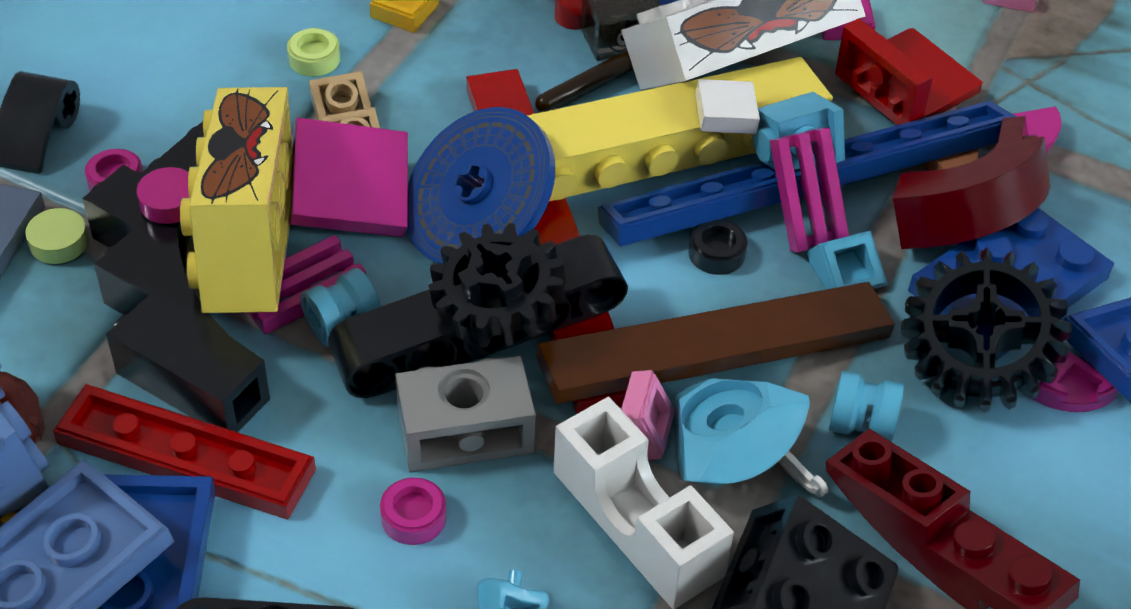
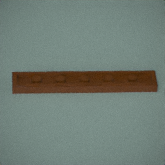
M864 282L538 343L536 359L555 403L560 404L627 390L631 373L634 371L652 370L660 383H666L890 338L895 323L870 282Z

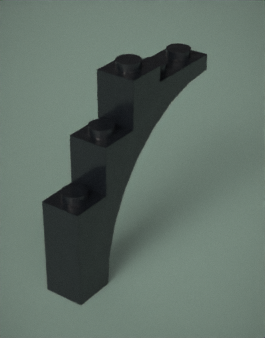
M202 121L198 126L191 128L185 137L160 158L153 160L141 174L122 165L104 181L95 185L82 199L92 238L109 247L102 257L94 263L104 304L123 314L115 322L113 328L106 333L116 373L191 418L239 432L270 400L265 362L258 355L229 336L209 313H202L201 303L194 290L189 288L186 277L187 246L190 236H183L180 222L160 224L147 219L140 210L137 197L138 183L151 171L165 167H175L189 172L190 167H197L196 141L198 137H204Z

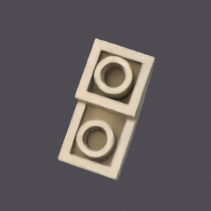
M362 71L309 80V91L317 120L380 128L375 107H371Z

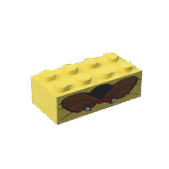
M288 87L218 88L213 109L204 110V137H198L196 141L197 167L189 168V198H182L180 205L183 236H193L194 252H189L187 257L188 285L190 289H199L202 313L277 312L290 230L293 147Z

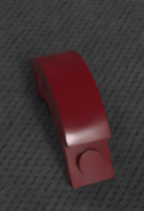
M1026 116L1003 118L997 145L988 154L975 161L947 169L900 174L893 196L901 249L944 246L984 237L1021 221L1039 208L1045 201L1051 188L1045 138L1038 137L1037 135L1028 136Z

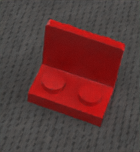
M860 18L843 26L835 75L896 125L944 113L981 91L983 82L914 28H909L886 40L885 37L877 33Z

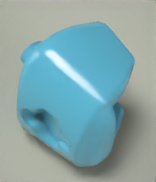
M509 570L508 581L497 578H485L477 584L478 609H547L549 596L545 591L529 590L520 587L523 572L519 570Z

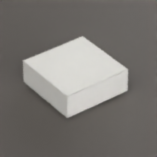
M698 79L695 97L701 131L757 133L760 117L753 82Z

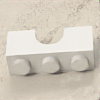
M608 396L556 426L553 473L672 609H676L725 577L734 531L691 485L671 497L663 491L649 466L647 456L649 439Z

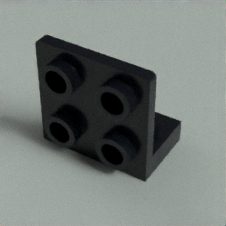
M797 494L752 510L712 609H885L898 574V565Z

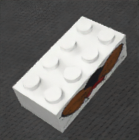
M678 0L636 14L639 24L623 29L621 32L639 88L644 90L693 79L849 23L858 18L865 17V12L861 0Z

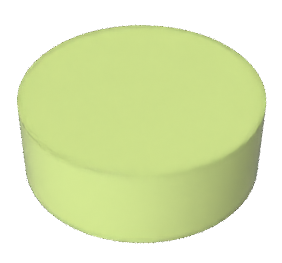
M320 28L304 29L294 34L288 40L287 53L289 65L295 72L301 75L322 76L335 70L340 63L339 40L333 33Z
M66 208L49 209L37 214L30 220L25 231L31 254L37 260L48 264H61L74 260L85 251L89 242L82 216Z

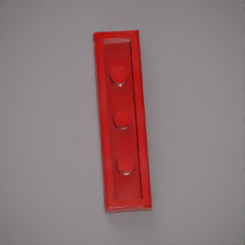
M88 384L84 385L53 429L56 442L59 445L150 475L213 477L216 497L286 520L289 519L316 471L313 456Z

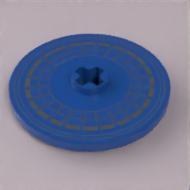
M492 107L469 113L441 131L419 158L408 183L407 231L415 247L424 256L437 264L443 263L440 251L443 246L455 249L461 247L459 234L462 232L470 234L475 239L482 236L481 231L485 224H490L494 234H503L508 223H514L516 234L521 237L534 229L546 210L555 180V156L551 142L544 130L530 117L520 111L505 107Z

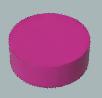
M109 149L94 155L85 166V176L89 191L122 165L141 174L143 167L140 158L135 153L125 149Z
M165 167L146 174L137 186V197L142 214L155 223L173 224L180 222L182 198H189V172L181 168Z
M405 478L393 483L385 490L381 497L380 514L382 527L390 538L402 544L418 545L431 541L440 534L446 523V499L442 490L435 483L423 478Z

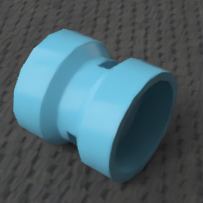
M353 268L338 275L336 284L333 286L324 287L317 285L302 292L300 295V303L306 321L315 337L325 347H329L328 336L337 324L350 317L381 307L375 288L369 278L359 268Z
M842 370L828 430L847 435L854 430L865 432L870 428L892 442L900 412L904 384L884 380L878 385L864 381L860 374ZM868 404L872 405L871 412L866 411Z

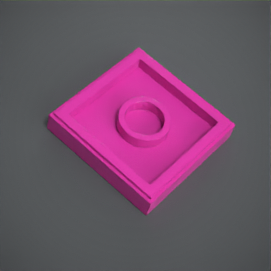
M296 117L293 128L289 224L404 237L407 230L408 132Z

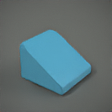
M871 230L820 243L806 252L811 266L825 289L870 282L874 290L888 286Z

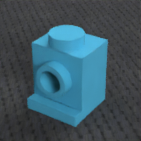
M815 92L758 108L760 121L757 133L753 135V144L759 160L775 170L770 145L771 139L817 128H830L836 163L845 160L843 108ZM811 143L812 152H813V158H814V163L816 164L815 156H814V150H813V145H812V143ZM796 146L791 147L794 170L800 169Z

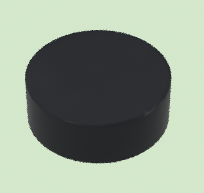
M715 220L697 225L690 235L689 258L698 269L714 275L732 273L744 263L747 237L740 227L725 220Z

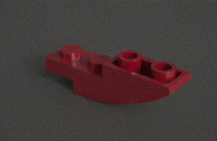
M870 428L826 461L827 473L866 521L902 557L964 608L1066 609L1078 599L1079 578L971 511L970 490Z

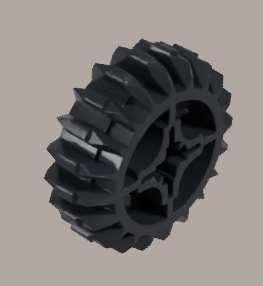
M986 247L981 251L979 262L971 263L969 257L961 250L956 255V269L953 270L945 263L938 261L934 265L933 275L935 280L920 276V279L916 282V292L919 296H909L906 299L905 312L910 317L901 322V335L910 340L904 344L905 357L909 360H919L915 365L914 372L918 380L935 376L932 383V393L936 397L945 394L950 388L954 389V405L958 408L964 407L969 395L979 397V409L985 413L990 410L992 397L1000 396L1002 404L1010 410L1016 406L1017 389L1024 396L1033 400L1039 395L1040 386L1038 380L1045 383H1053L1058 374V369L1054 363L1066 362L1069 348L1063 341L1070 339L1072 333V324L1062 320L1067 315L1066 299L1052 298L1057 288L1054 278L1035 282L1039 267L1035 262L1026 265L1022 270L1016 269V256L1012 251L1004 257L1003 263L992 262V253ZM970 294H976L975 300L969 306L962 309H950L949 315H940L948 305L957 299ZM997 295L1012 300L1022 307L1023 310H1013L1005 307L999 301ZM983 310H987V324L993 326V335H990L987 351L983 348V335L978 334V325L981 324ZM940 342H947L948 348L961 349L967 352L973 359L975 367L964 364L952 357L942 347ZM1022 344H1034L1031 350L1021 359L1009 365L995 368V360L1001 353L1008 350H1020Z

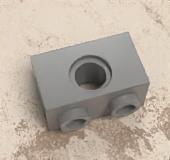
M521 356L500 359L487 358L472 363L437 368L424 367L416 371L395 373L398 414L409 472L533 454L535 452L536 414Z

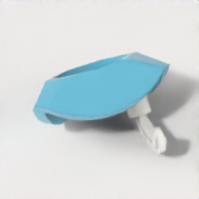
M709 378L686 387L675 398L676 453L681 479L691 482L715 484L736 483L751 479L779 462L785 471L807 491L815 496L823 497L829 492L827 483L818 475L814 477L789 451L801 433L810 407L809 396L763 381Z

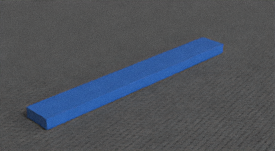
M989 100L844 139L845 160L836 163L840 186L998 143L1003 118L1017 116ZM758 162L605 203L597 208L599 225L621 247L781 203L775 170L763 162ZM815 164V169H816V174H817V180H818V185H819V191L821 192L820 183H819V178H818V172H817V167H816V164ZM797 169L794 170L798 194L799 197H803L800 182L802 179L801 171Z

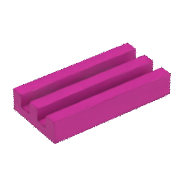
M817 128L771 139L770 145L790 251L798 253L809 250L808 248L815 247L820 243L849 236L830 128ZM811 143H812V145H813V150H814V156H815V161H816V167H817V172H818V178H819V183H820L821 195H822L823 206H824V211H825V217H826V222H827V228H828V230L826 229V224H825V218H824V213H823V207H822V202H821V196H820V191H819V185H818V180H817V174H816V169H815V163H814V158H813V152H812ZM795 146L802 177L800 180L804 200H806L812 234L808 235L805 233L790 148Z
M333 235L285 259L279 300L289 295L291 297L279 302L277 312L246 313L263 334L266 335L304 316L300 303L302 292L317 285L324 287L333 286L336 284L338 275L353 268H359L365 275L366 270L360 263L354 264L353 255L348 249L342 251L341 241ZM338 271H341L340 273H338V274H336V275H334V276H332V277H330V278H328V279H326V280H324V281H322V282H320V283H318V284L312 286V284H314V283H316V282H318V281H320V280H322V279H324V278H326V277H328V276H330V275H332V274H334V273H336V272H338Z

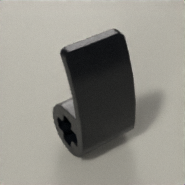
M19 71L14 75L0 108V167L36 174L42 172L52 127L69 128L76 120L80 106V90L75 81Z

